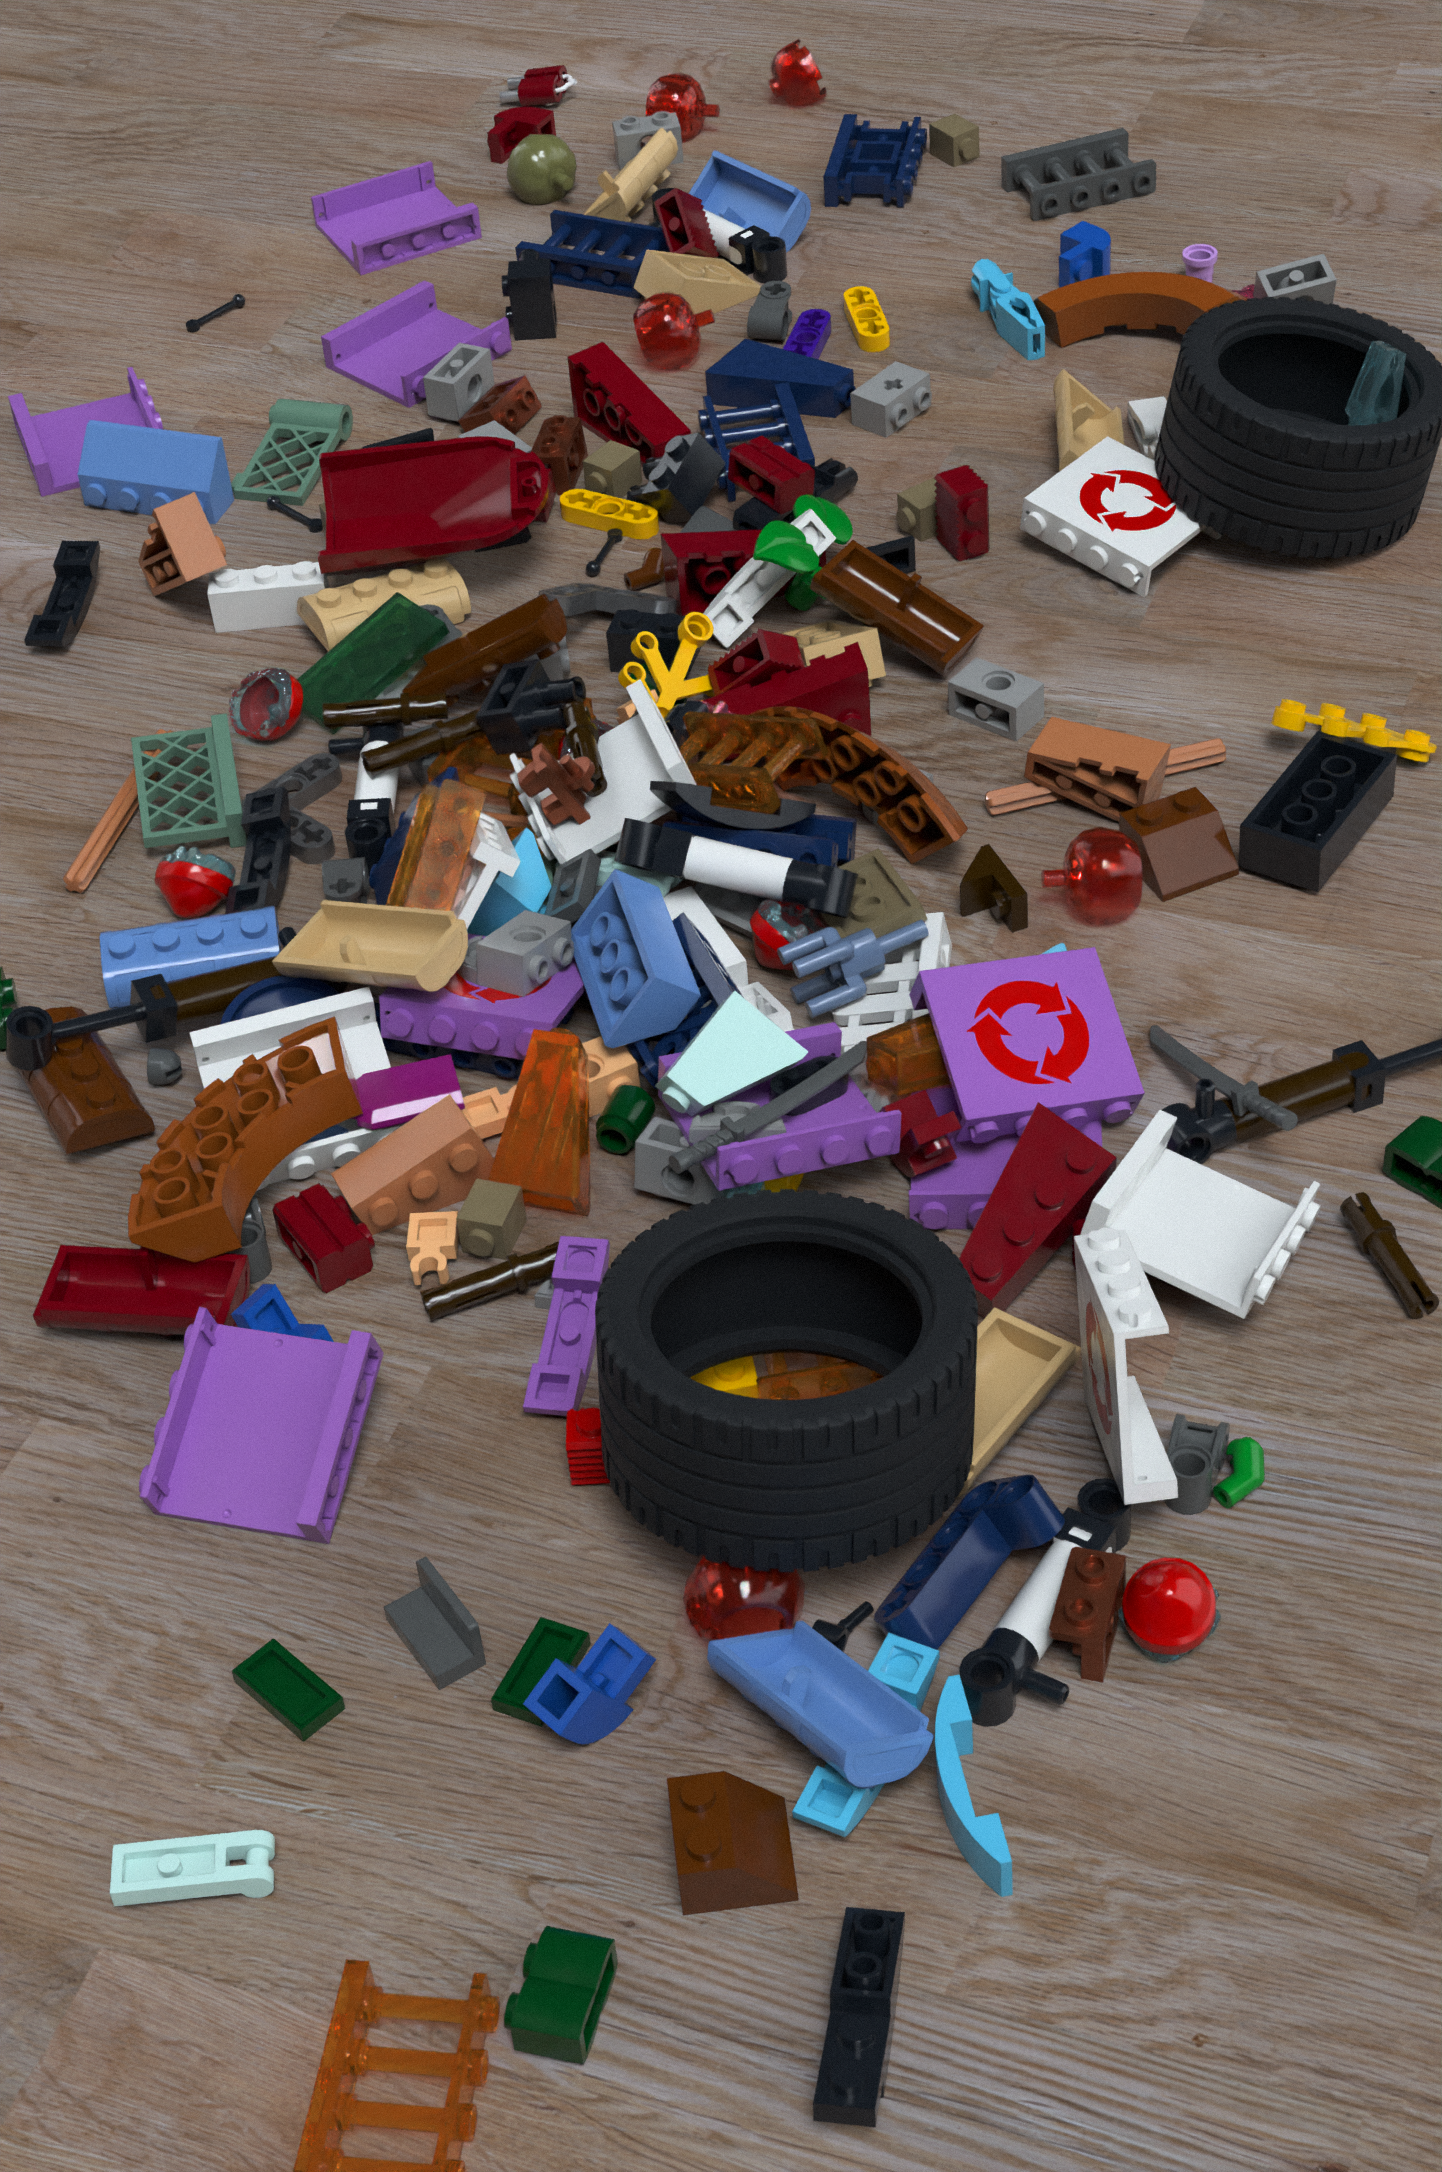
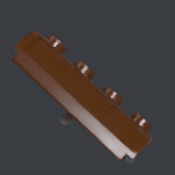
M854 540L820 569L811 581L810 590L823 596L864 625L877 628L880 635L943 677L948 675L967 655L984 627L983 624L920 584L922 579L920 575L914 573L909 577Z
M542 594L425 654L423 658L427 664L419 670L402 692L409 693L410 697L446 692L447 705L450 707L460 699L458 693L469 688L472 694H475L493 683L491 676L499 673L504 664L523 662L537 654L539 660L553 655L561 649L558 643L561 642L567 633V622L557 598L549 601L546 594Z
M72 1006L45 1010L52 1017L53 1023L87 1015L82 1009ZM97 1031L56 1041V1046L52 1047L51 1060L43 1068L31 1071L17 1068L66 1154L138 1135H143V1137L149 1136L155 1131L150 1114L145 1110L129 1080L124 1076L110 1049L105 1045Z

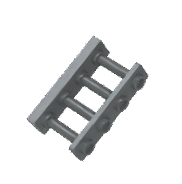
M1119 128L1001 156L1002 188L1006 192L1026 188L1030 192V217L1034 221L1154 193L1156 191V162L1150 159L1133 163L1128 158L1129 133L1124 128Z

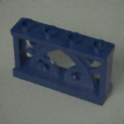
M684 912L672 922L691 971H693L696 984L700 988L701 996L695 1009L690 1014H687V1019H683L675 1030L627 1045L635 1058L643 1065L640 1068L641 1072L656 1090H658L655 1085L658 1083L659 1056L667 1055L673 1048H675L674 1053L683 1052L719 1005L731 993L736 991L742 996L709 940ZM712 1000L707 1007L702 1008L706 1002Z

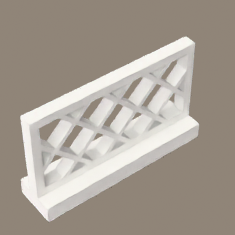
M464 803L456 817L463 838L433 892L430 903L433 910L453 911L456 919L464 920L468 929L497 872L501 871L513 877L521 861L503 823Z

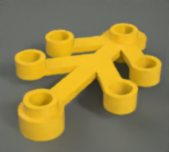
M691 612L685 616L678 626L680 645L669 671L658 650V640L652 633L642 631L631 642L632 653L637 658L645 660L660 692L657 702L645 682L646 671L637 662H628L618 674L620 684L626 688L641 679L663 718L674 706L676 700L706 694L709 697L715 696L709 673L706 676L684 681L696 648L704 646L713 634L714 628L711 620L700 612ZM640 642L647 644L649 649L644 648ZM628 672L634 674L637 680L632 679L628 675Z
M1282 699L1280 706H1275L1271 724L1298 732L1304 731L1306 722L1321 725V731L1338 737L1363 738V742L1379 747H1396V755L1419 762H1428L1430 753H1435L1437 745L1429 742L1431 735L1406 729L1405 735L1385 728L1386 718L1370 713H1362L1360 723L1344 718L1345 708L1329 703H1321L1317 716L1305 713L1307 705Z

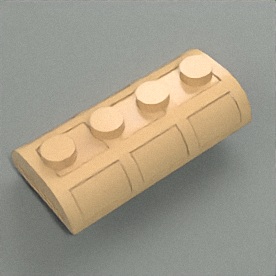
M664 128L657 130L639 153L626 163L614 179L606 170L597 177V180L603 191L583 215L631 222L632 219L630 217L645 205L643 201L656 192L658 189L656 186L671 174L667 167L676 158L678 152L677 140L671 131L666 132Z
M1061 370L1055 378L1053 385L1059 471L1063 470L1107 436L1124 445L1121 409L1115 407L1111 410L1067 371Z
M443 558L429 560L424 564L406 569H395L388 574L369 579H358L354 583L336 588H325L318 593L299 597L297 601V614L327 651H333L335 657H340L415 636L416 632L411 626L409 616L413 609L421 605L430 604L441 607L451 622L457 624L464 622V614L471 613V604L468 590L462 577Z
M323 900L320 903L321 909L272 962L278 972L286 977L329 980L331 982H349L432 992L444 987L460 968L468 948V932L465 921L456 919L453 911Z
M995 1307L978 1325L973 1457L968 1478L964 1482V1487L958 1496L963 1495L970 1489L977 1477L994 1457L1003 1450L1010 1441V1438L1032 1412L1041 1405L1045 1397L1065 1373L1079 1360L1081 1347Z

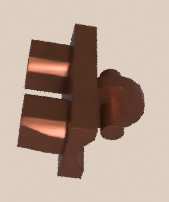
M543 743L531 749L533 762L517 773L522 790L529 797L533 798L545 789H550L552 794L541 800L540 803L545 816L554 826L572 816L579 824L590 819V813L585 809L584 802L586 800L585 793L591 791L594 787V783L590 779L595 772V766L591 760L585 756L573 759L567 754L558 762Z

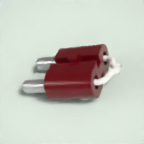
M564 65L527 69L524 76L507 79L508 88H518V90L500 92L501 103L520 101L522 107L549 106L559 103L563 97L562 93H565L568 87L576 85L577 80L572 79V76L567 74Z

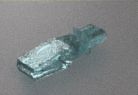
M1382 340L1371 342L1345 409L1346 414L1349 415L1348 425L1377 424L1397 418L1406 353Z

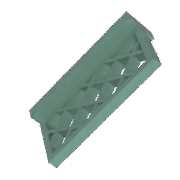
M227 713L211 715L212 727L131 738L145 848L229 837L231 848L246 846V834L241 826L243 813ZM206 743L196 752L186 748L188 745ZM154 749L162 750L156 757L141 752ZM175 756L185 760L177 767L167 763ZM196 766L207 770L199 777L189 773ZM156 771L166 775L159 782L148 779V777ZM178 781L188 785L181 792L170 787ZM200 791L210 794L203 802L192 797ZM159 796L170 800L161 808L151 804ZM181 806L192 810L184 818L174 814ZM204 816L218 821V823L206 825L196 824ZM162 822L173 826L169 830L151 832Z

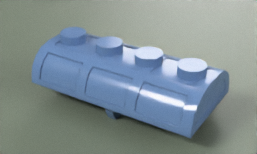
M716 150L712 152L711 158L689 192L690 195L702 200L701 205L704 206L703 209L744 229L755 225L769 232L770 236L783 239L786 245V252L796 243L810 218L811 204L804 192Z
M269 906L262 909L222 915L216 914L203 918L100 932L102 974L109 1008L130 1005L132 980L162 974L165 981L168 982L277 956L282 950L281 941L278 938L279 924L276 907Z
M797 1621L794 1628L709 1641L707 1660L711 1669L740 1691L746 1700L754 1703L773 1718L780 1728L789 1731L796 1739L807 1746L813 1755L823 1759L838 1771L850 1785L862 1789H871L879 1784L894 1782L910 1774L927 1755L934 1736L927 1730L928 1717L804 1621Z

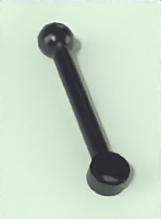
M236 294L233 296L232 301L197 320L187 321V331L196 332L200 330L201 325L234 307H242L245 304L244 296Z
M270 496L267 499L269 509H278L308 525L310 532L318 533L323 530L321 519H311L281 503L280 498L277 496Z
M610 529L607 532V542L595 560L588 562L586 565V572L589 575L596 576L599 574L600 564L614 543L622 541V530Z

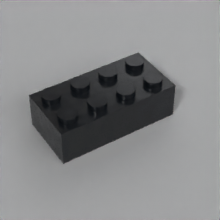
M1317 731L1240 824L1238 866L1297 885L1301 888L1319 892L1394 796L1397 755Z

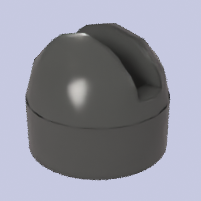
M151 1048L147 1061L149 1084H171L178 1079L182 1073L180 1056L168 1049Z

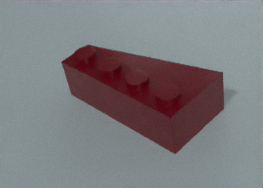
M600 342L567 357L574 417H580L582 425L604 441L609 442L612 440L639 450L641 467H643V463L647 464L646 459L663 456L665 446L672 438L678 435L692 434L691 430L604 342Z
M762 530L661 534L666 595L677 600L676 614L678 616H686L691 612L703 614L724 586L753 557L755 543ZM825 550L819 559L818 566L821 568L826 565ZM797 573L771 599L784 596L785 589Z
M858 642L845 646V652L826 659L824 654L809 660V666L788 674L785 669L771 674V678L767 682L754 687L748 683L700 701L707 706L710 712V722L702 734L705 746H709L708 757L711 755L713 746L721 749L724 753V761L739 759L740 753L746 748H750L749 757H752L753 749L756 747L739 720L757 710L769 707L790 706L808 709L829 716L871 736L868 668Z
M1039 1102L959 1257L963 1263V1268L967 1270L971 1278V1283L974 1285L978 1303V1314L984 1319L994 1307L1004 1312L1074 1230L1072 1224L1076 1220L1085 1219L1093 1199L1116 1170V1156Z

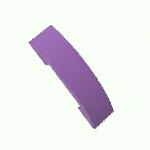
M560 1236L551 1277L554 1285L553 1296L538 1364L532 1363L523 1404L524 1412L567 1416V1411L571 1408L577 1411L588 1381L597 1344L595 1306L599 1287L608 1270L610 1250L608 1239Z

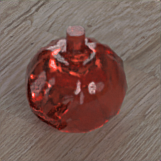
M676 72L659 77L650 86L646 99V116H652L660 111L676 112L681 126L682 143L700 134L706 117L718 118L720 107L717 104H707L702 86L696 79L688 74Z
M670 291L658 292L639 304L633 315L637 338L647 362L661 370H676L691 363L700 351V327L715 323V317L711 309L695 314L690 303L682 295Z
M1104 827L1084 830L1071 840L1064 855L1062 869L1042 870V887H1063L1066 901L1073 913L1090 924L1110 925L1123 921L1139 907L1142 897V864L1138 845L1119 830Z
M702 1556L686 1580L683 1596L686 1615L700 1638L704 1637V1641L708 1644L709 1641L781 1629H792L802 1616L805 1583L798 1569H794V1572H779V1569H769V1572L755 1571L753 1567L746 1566L745 1569L731 1567L727 1562L722 1561L719 1564L705 1559V1556Z

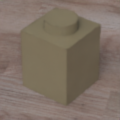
M952 114L929 124L930 154L952 167H957L980 157L979 126L957 114Z
M610 440L583 460L586 490L622 498L628 491H631L630 487L642 483L640 453L637 449Z
M934 477L897 494L898 511L896 518L898 525L902 530L913 535L920 542L938 535L936 532L938 520L935 518L938 515L935 512L937 509L935 505L937 494L934 492L937 489L934 485L937 481Z
M476 1179L456 1218L462 1252L507 1260L506 1256L510 1255L527 1221L522 1186Z

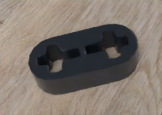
M816 1057L776 1075L770 1081L769 1102L803 1082L838 1057ZM849 1073L785 1115H801L841 1097L848 1090Z

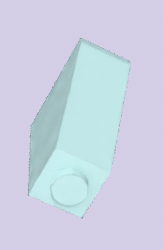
M734 991L719 1005L655 1087L663 1092L662 1098L671 1108L680 1113L687 1112L690 1116H694L713 1107L717 1103H721L791 1069L805 1057L808 1051Z

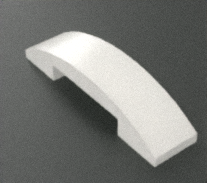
M808 509L790 523L803 532L807 543L813 546V550L817 553L818 557L836 539L834 534L812 509ZM752 557L732 577L704 611L703 614L713 624L714 630L712 635L727 649L754 622L752 617L796 572L771 562L754 560Z

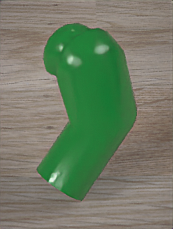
M1251 1437L1234 1439L1228 1444L1226 1449V1455H1232L1233 1457L1230 1460V1464L1233 1465L1234 1472L1213 1488L1215 1498L1225 1508L1233 1507L1260 1487L1265 1480L1264 1450Z

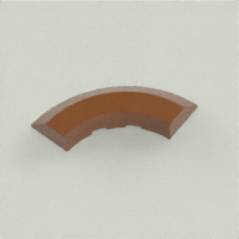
M1128 272L1104 275L1075 282L1039 296L1033 302L1045 324V335L1063 348L1087 337L1104 333V327L1112 325L1122 326L1127 324V329H1156L1159 324L1176 327V333L1184 335L1191 323L1210 309L1226 303L1232 304L1237 300L1243 299L1246 301L1249 298L1211 282L1186 275L1165 272Z
M790 706L760 709L739 720L756 749L762 751L765 755V763L783 791L797 786H816L819 783L831 785L832 792L846 798L858 806L863 803L872 808L880 815L878 816L877 823L891 836L911 865L954 843L968 830L957 811L945 796L917 767L891 747L829 716L808 709Z
M335 1016L279 1039L281 1047L258 1060L253 1054L242 1061L243 1065L237 1068L233 1076L227 1081L223 1082L217 1078L193 1099L196 1107L182 1121L174 1119L156 1142L159 1151L153 1156L150 1164H143L139 1172L142 1183L138 1194H132L128 1213V1237L131 1243L194 1263L241 1248V1231L246 1210L253 1195L269 1173L285 1157L312 1137L347 1119L363 1114L358 1086Z

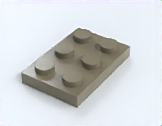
M879 848L837 867L858 874L848 918L836 917L815 911L825 927L835 928L841 939L865 928H870L875 937L879 938L921 919L923 921L928 920L922 904Z

